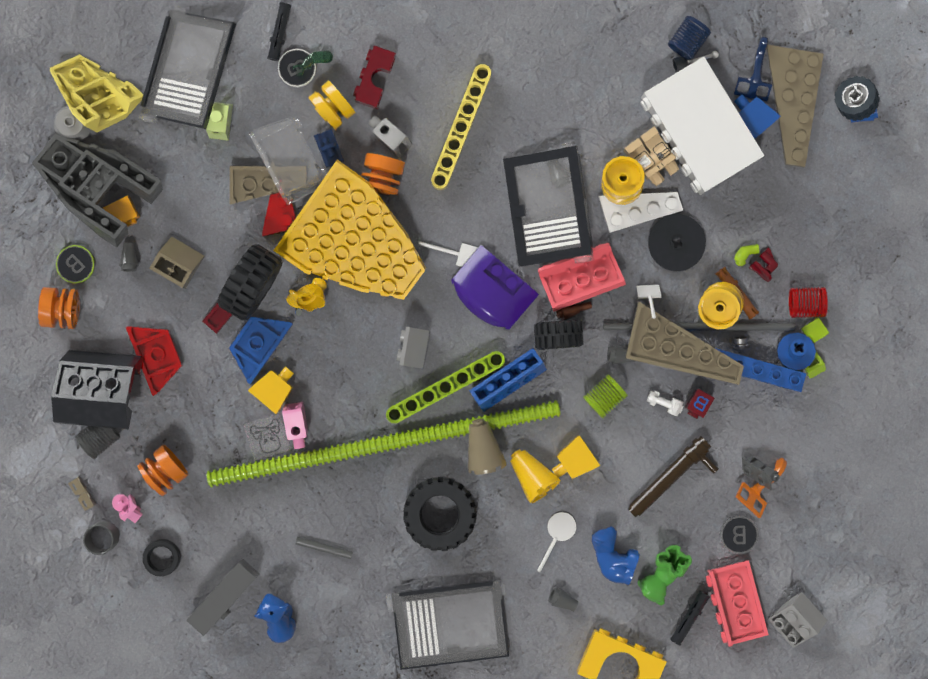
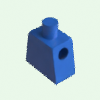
M742 94L734 101L741 110L738 112L754 139L781 117L758 97L749 102Z

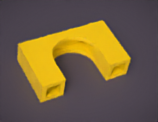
M600 628L599 630L594 629L577 669V674L588 679H597L601 667L608 656L617 652H625L637 660L638 674L636 679H660L667 661L663 658L664 655L659 652L653 651L650 653L645 651L646 647L638 643L631 645L627 643L628 639L619 635L615 638L610 636L611 632Z

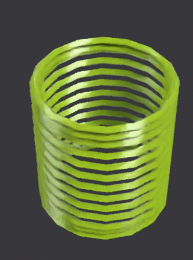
M609 374L605 376L607 380L605 378L601 380L604 386L600 382L596 384L601 392L595 386L594 389L591 388L597 397L591 391H589L591 395L587 393V395L583 396L601 418H604L606 414L613 410V407L616 408L620 401L628 397L627 393Z

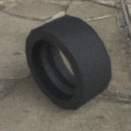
M159 539L150 543L143 553L145 569L155 576L164 577L171 574L178 568L180 563L178 547L167 539ZM166 547L171 551L173 561L168 568L158 569L151 563L150 555L155 548Z

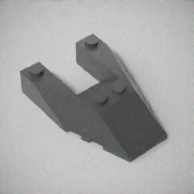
M58 134L53 136L32 162L33 166L65 207L98 236L116 248L128 235L127 224L98 206V203L114 183L118 182L150 204L154 202L163 190L160 179L115 150L99 148L98 145L94 144L88 145L79 142V140Z

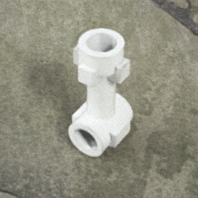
M650 391L647 402L650 405L655 406L657 403L667 407V412L675 416L682 412L684 407L683 401L676 398L670 401L660 397V392Z

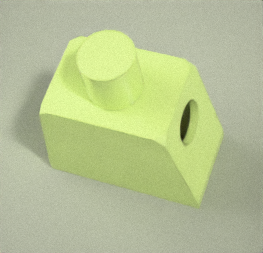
M214 102L206 128L209 138L229 141L233 104Z

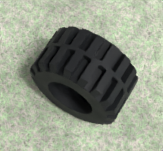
M580 320L549 321L534 324L535 348L539 350L571 348L584 345L582 321Z

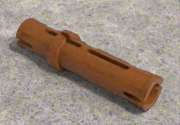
M725 266L715 273L721 282L731 283L741 291L744 299L742 310L749 320L755 317L759 311L740 288L738 280H734Z

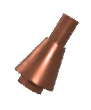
M590 301L581 304L576 303L557 310L556 314L563 321L580 313V311L592 309Z

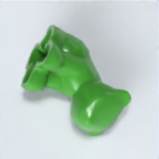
M671 545L666 548L665 552L657 554L655 560L657 568L654 575H648L638 580V586L642 594L649 601L664 605L667 586L672 584L677 577L684 576L691 565V556L681 552L680 546Z

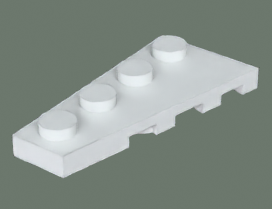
M678 192L640 194L638 199L627 205H617L610 202L605 196H598L609 233L683 211Z

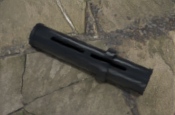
M279 3L273 36L269 40L271 45L267 59L272 61H279L281 48L285 43L283 39L291 5L288 3Z
M700 590L692 605L689 604V610L670 638L672 642L681 646L695 620L703 613L702 609L708 599H710L708 594Z

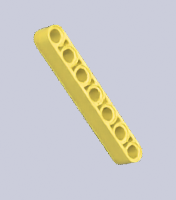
M480 64L474 69L432 175V185L437 190H444L449 184L490 81L491 70L485 64ZM479 70H485L488 76L481 79L477 76ZM477 87L481 93L475 97L470 94V90ZM471 105L474 108L473 113L465 114L463 112L464 106ZM464 123L467 129L464 132H459L456 130V125ZM451 141L459 142L460 146L457 150L449 148ZM445 158H449L453 164L451 167L445 168L442 166V161ZM438 176H443L446 180L441 186L436 185L434 182Z

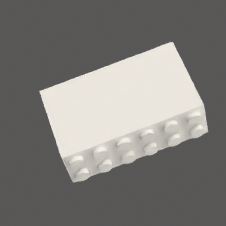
M705 57L700 58L643 93L642 101L640 102L645 111L649 110L652 115L650 119L653 125L661 130V138L665 144L669 143L672 148L671 152L676 157L675 160H679L682 165L680 167L685 177L689 176L692 183L690 185L695 193L698 192L702 195L764 157L763 152Z

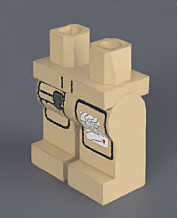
M654 126L640 136V138L625 147L623 151L628 157L637 160L642 166L645 173L644 178L658 186L665 180L659 173L662 169L665 168L671 176L679 168L675 162L676 157L672 154Z

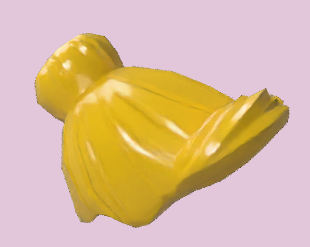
M314 278L312 284L304 285L297 291L289 290L290 294L287 296L286 301L292 307L307 311L322 308L325 306L323 291L327 288V283L321 278Z

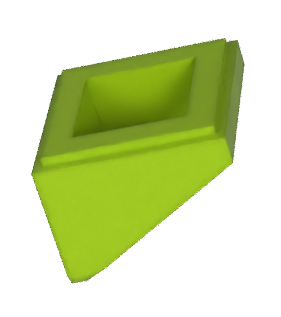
M819 317L801 328L803 333L813 343L829 334V331Z
M817 351L811 365L804 369L809 379L826 370L825 363Z

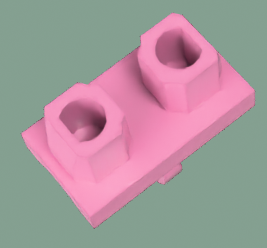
M118 494L113 497V508L119 512V516L123 521L128 518L136 523L142 516L141 508L136 505L135 498L131 494L128 497L124 494Z

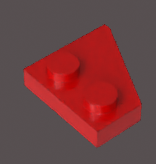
M289 190L270 195L262 230L263 237L287 231L296 219Z

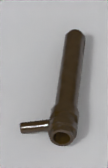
M702 436L698 439L695 438L692 441L693 444L690 447L687 446L683 450L684 453L629 505L628 510L635 517L642 515L693 464H697L700 460L713 474L718 471L719 468L706 456L711 446Z

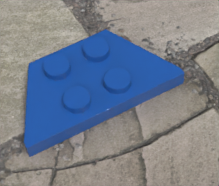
M250 317L229 347L250 385L293 324L291 322Z

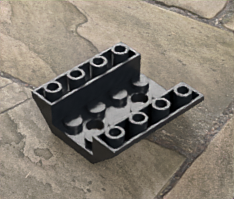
M69 350L59 360L51 396L53 422L129 430L132 410L128 407L134 375H140L143 356ZM79 378L77 385H70L72 379ZM111 381H116V382H117V384H116V386H115L114 388H112V389H108V388H107L109 382H111Z

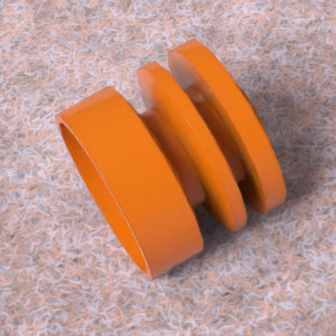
M366 153L364 166L371 169V173H362L361 176L369 179L368 182L378 194L398 195L399 190L391 187V185L400 186V182L393 179V176L403 175L405 162L383 155Z
M43 287L38 305L40 327L55 328L59 320L60 328L65 329L67 326L68 329H75L80 315L78 290L71 289L69 292L68 289H63L59 296L58 288Z
M163 444L153 452L156 462L147 457L145 459L146 464L141 462L137 465L145 482L161 496L167 494L166 488L169 490L173 489L170 479L180 483L189 475L178 457Z

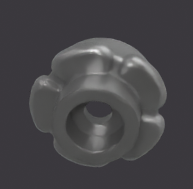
M738 335L732 337L731 345L734 346V349L744 350L746 346L750 345V342H748L747 336Z

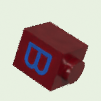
M696 388L685 409L689 410L687 414L695 419H698V417L704 418L715 398Z

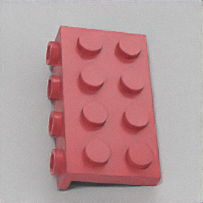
M609 243L600 244L592 248V255L560 260L552 264H546L538 269L540 280L553 312L626 285Z
M749 560L707 570L706 582L708 587H712L713 594L710 596L713 606H717L718 613H715L718 625H722L723 632H720L723 643L731 647L733 644L769 635Z

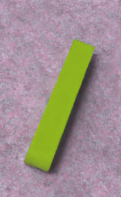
M494 351L391 406L386 412L387 420L391 423H398L497 370L505 362L504 355L499 351ZM494 354L500 355L502 362L497 366L491 363V357ZM478 363L483 364L485 367L484 373L480 375L474 372V366ZM461 372L466 373L468 376V380L464 384L457 381V375ZM442 382L450 383L451 390L444 393L440 390ZM424 392H433L434 399L431 402L425 401L423 398ZM409 400H414L417 403L416 410L410 411L407 409L406 404ZM392 409H397L400 412L399 419L393 420L390 418L389 414Z

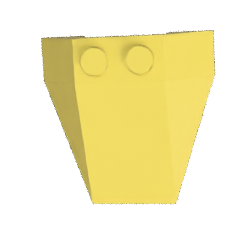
M80 54L50 68V72L72 114L85 127L95 132H99L126 119L142 101L143 94L132 83L117 79L116 74L112 72L108 74L100 69V65Z

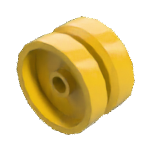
M328 80L321 86V90L327 98L324 99L319 92L315 91L308 99L315 106L314 109L324 121H327L336 130L343 124L337 112H340L347 119L356 112Z
M625 156L613 158L606 164L602 173L601 189L604 196L610 202L617 205L633 203L639 198L643 190L644 170L637 160Z
M716 282L710 285L703 293L698 305L702 321L714 329H726L733 326L744 306L743 295L735 285L728 282Z

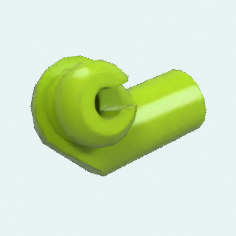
M759 245L740 247L734 257L736 265L744 266L746 264L745 260L749 255L759 254Z

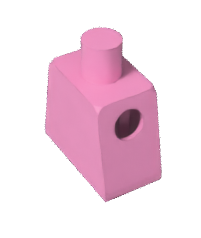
M304 403L285 404L282 414L287 440H293L294 449L304 448V438L308 434Z

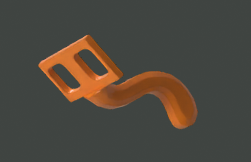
M779 458L776 461L774 470L778 472L779 476L783 474L787 461L784 458ZM742 482L735 497L758 518H761L767 502L760 497L761 491L765 486L757 482L750 488L745 482ZM743 487L749 492L747 501L740 495ZM756 499L762 504L760 513L754 508Z

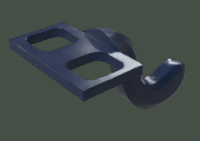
M762 37L759 41L753 75L749 79L738 77L734 95L741 96L743 94L744 97L753 99L758 97L762 101H768L772 84L762 82L761 79L763 58L768 45L767 37ZM739 82L750 84L748 92L737 90ZM758 86L769 88L767 96L756 94Z

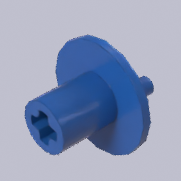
M797 332L783 337L777 348L778 359L782 365L795 371L803 370L810 366L816 353L812 340L805 334Z

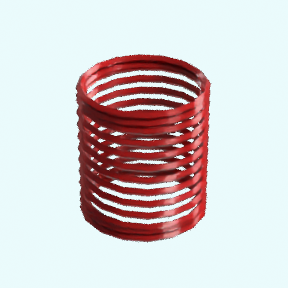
M825 287L790 289L789 312L791 318L826 317L828 297ZM802 290H803V307H802ZM799 291H800V308H799ZM805 291H806V303H807V307L805 306ZM818 291H819V309H818ZM812 292H813V310H812V295H811ZM815 292H816V310H815Z

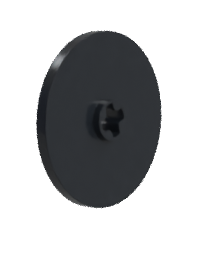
M672 214L660 219L651 229L648 238V248L653 260L659 266L669 271H684L693 267L702 258L706 247L705 234L701 226L691 217L682 214ZM680 238L682 246L673 247L674 243L672 240Z

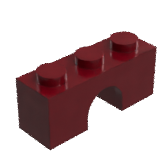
M375 45L372 50L369 49L366 56L368 64L366 68H362L359 77L362 81L360 86L356 85L353 93L357 103L378 110L384 91L373 85L372 78L377 72L391 73L396 59L395 52Z

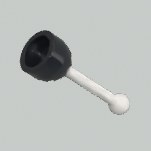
M713 51L711 54L694 58L693 60H686L684 57L673 58L674 70L677 73L687 67L688 64L694 63L702 57H705V59H715L719 56V53Z

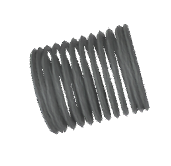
M93 426L86 427L75 436L77 443L92 459H96L97 455H100L102 451H105L107 447L115 443L114 441L121 438L115 428H94Z
M100 521L86 530L83 543L88 552L94 555H102L117 545L120 534L115 524L109 521ZM94 527H104L110 532L112 543L108 549H100L92 542L91 533Z

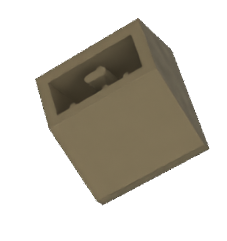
M171 237L158 252L149 269L186 289L205 256Z

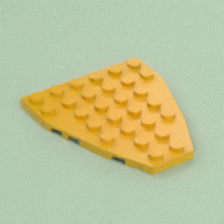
M338 159L273 250L306 274L311 275L312 273L321 276L322 279H330L339 282L340 285L361 292L380 293L381 296H393L403 300L426 270L407 232L372 185Z

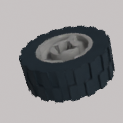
M854 76L843 81L838 86L834 100L843 117L845 116L848 120L861 121L870 117L872 113L874 114L879 106L880 97L874 83L870 79H866L863 76Z

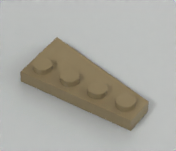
M230 166V204L307 186V167Z

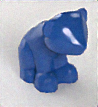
M612 526L596 531L592 534V544L601 573L611 582L629 585L639 560L640 554L638 550L630 549L626 554H620L615 551L617 531Z
M266 594L254 617L266 621L268 626L267 635L275 643H284L294 635L296 622L292 618V606L272 594Z

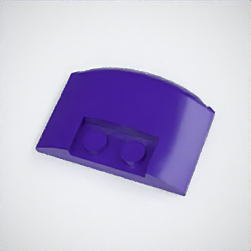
M482 245L451 279L459 299L467 309L484 322L493 326L504 327L505 329H510L539 295Z

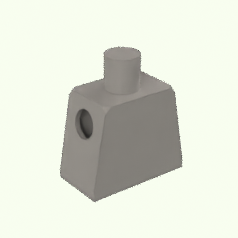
M374 116L369 121V125L374 129L373 134L398 158L412 145L407 136L386 118L381 121L377 116Z

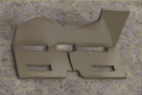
M80 476L68 483L74 494L80 495L78 501L85 511L96 505Z

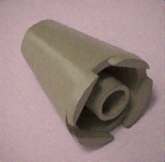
M484 419L473 420L472 424L469 425V473L474 471L476 475L495 472L496 467L501 466V469L507 465L489 423L484 421Z

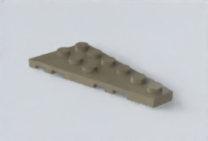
M767 45L766 50L772 76L776 111L781 116L778 123L785 165L804 168L806 166L824 54Z
M638 302L625 359L740 385L744 368L742 364L721 353L655 312L656 318L653 319L651 309Z

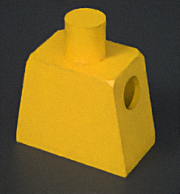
M286 366L279 374L271 370L249 388L248 391L271 411L278 414L293 389V386L287 381L294 373Z
M577 435L557 454L556 457L561 463L552 468V471L559 478L568 473L573 479L599 467L600 464L580 435Z

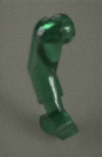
M330 51L312 52L303 60L302 64L293 67V69L296 67L302 68V72L296 76L303 75L304 70L307 67L310 68L314 63H330L333 60V54Z

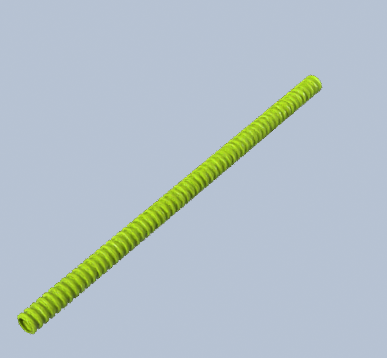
M554 400L553 403L549 401L548 404H545L544 402L542 405H530L529 408L525 406L524 409L519 407V410L514 408L513 411H501L499 414L495 412L494 415L490 413L489 416L485 414L483 415L484 417H472L470 420L466 418L465 421L460 419V422L455 420L454 423L437 424L435 427L431 425L430 428L426 426L425 429H413L411 432L407 430L406 433L401 431V434L396 432L395 435H392L391 433L389 434L390 436H378L376 439L372 437L371 440L367 438L366 441L362 439L360 442H348L347 445L345 443L342 446L337 444V447L332 445L331 448H319L317 451L313 449L312 452L308 450L307 453L303 451L301 454H290L288 457L287 455H284L283 458L278 456V459L273 457L272 460H269L268 458L266 461H254L253 464L249 462L248 465L244 463L242 466L225 467L224 470L222 468H219V471L214 469L213 472L209 470L206 473L207 482L210 487L214 485L219 486V484L225 485L226 482L231 484V481L236 483L237 480L241 482L243 479H254L256 476L257 478H260L261 475L265 477L266 474L270 476L272 473H284L285 470L287 472L290 469L295 471L296 468L300 470L302 467H313L315 464L316 466H319L320 463L324 465L325 462L329 464L331 461H343L344 458L345 460H348L349 457L354 459V456L359 458L360 455H372L374 452L378 454L379 451L383 453L384 450L388 452L390 451L389 449H401L403 446L407 448L408 445L410 447H413V444L418 446L419 443L423 445L425 442H436L438 439L442 441L443 438L447 440L448 437H460L462 434L466 436L469 433V425L476 419L487 421L492 430H495L497 427L501 429L502 426L506 428L507 425L511 427L513 424H525L526 421L530 423L531 420L536 422V419L541 421L542 418H554L556 415L560 417V408L557 400Z

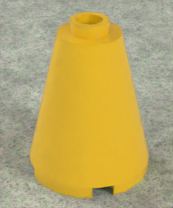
M519 449L511 455V465L530 503L533 504L542 499L550 489L553 490L561 482L558 476L526 450L521 451Z

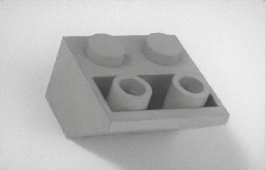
M406 327V330L401 331L400 341L403 342V347L398 349L397 361H400L399 365L424 368L430 331Z
M803 592L789 599L768 618L770 623L793 648L817 635L827 622V619Z

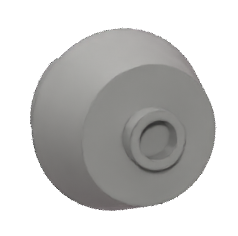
M68 105L61 108L54 118V130L58 135L76 139L80 142L90 133L91 129L85 127L72 114Z

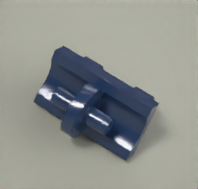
M332 129L314 135L326 168L333 166L337 159L340 162H344Z

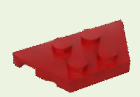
M128 326L126 330L136 355L143 356L141 368L151 394L155 396L183 366L169 330Z

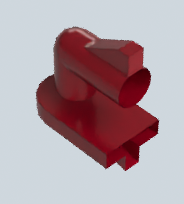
M768 247L759 256L767 266L763 268L755 261L749 267L766 282L772 280L770 274L778 267V263L773 258L771 249Z

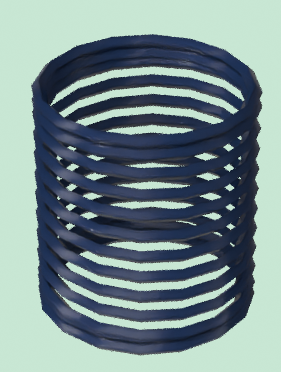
M686 16L685 20L681 23L682 25L678 27V30L672 36L673 38L669 40L668 46L678 55L687 60H693L700 47H702L711 34V31L698 19Z

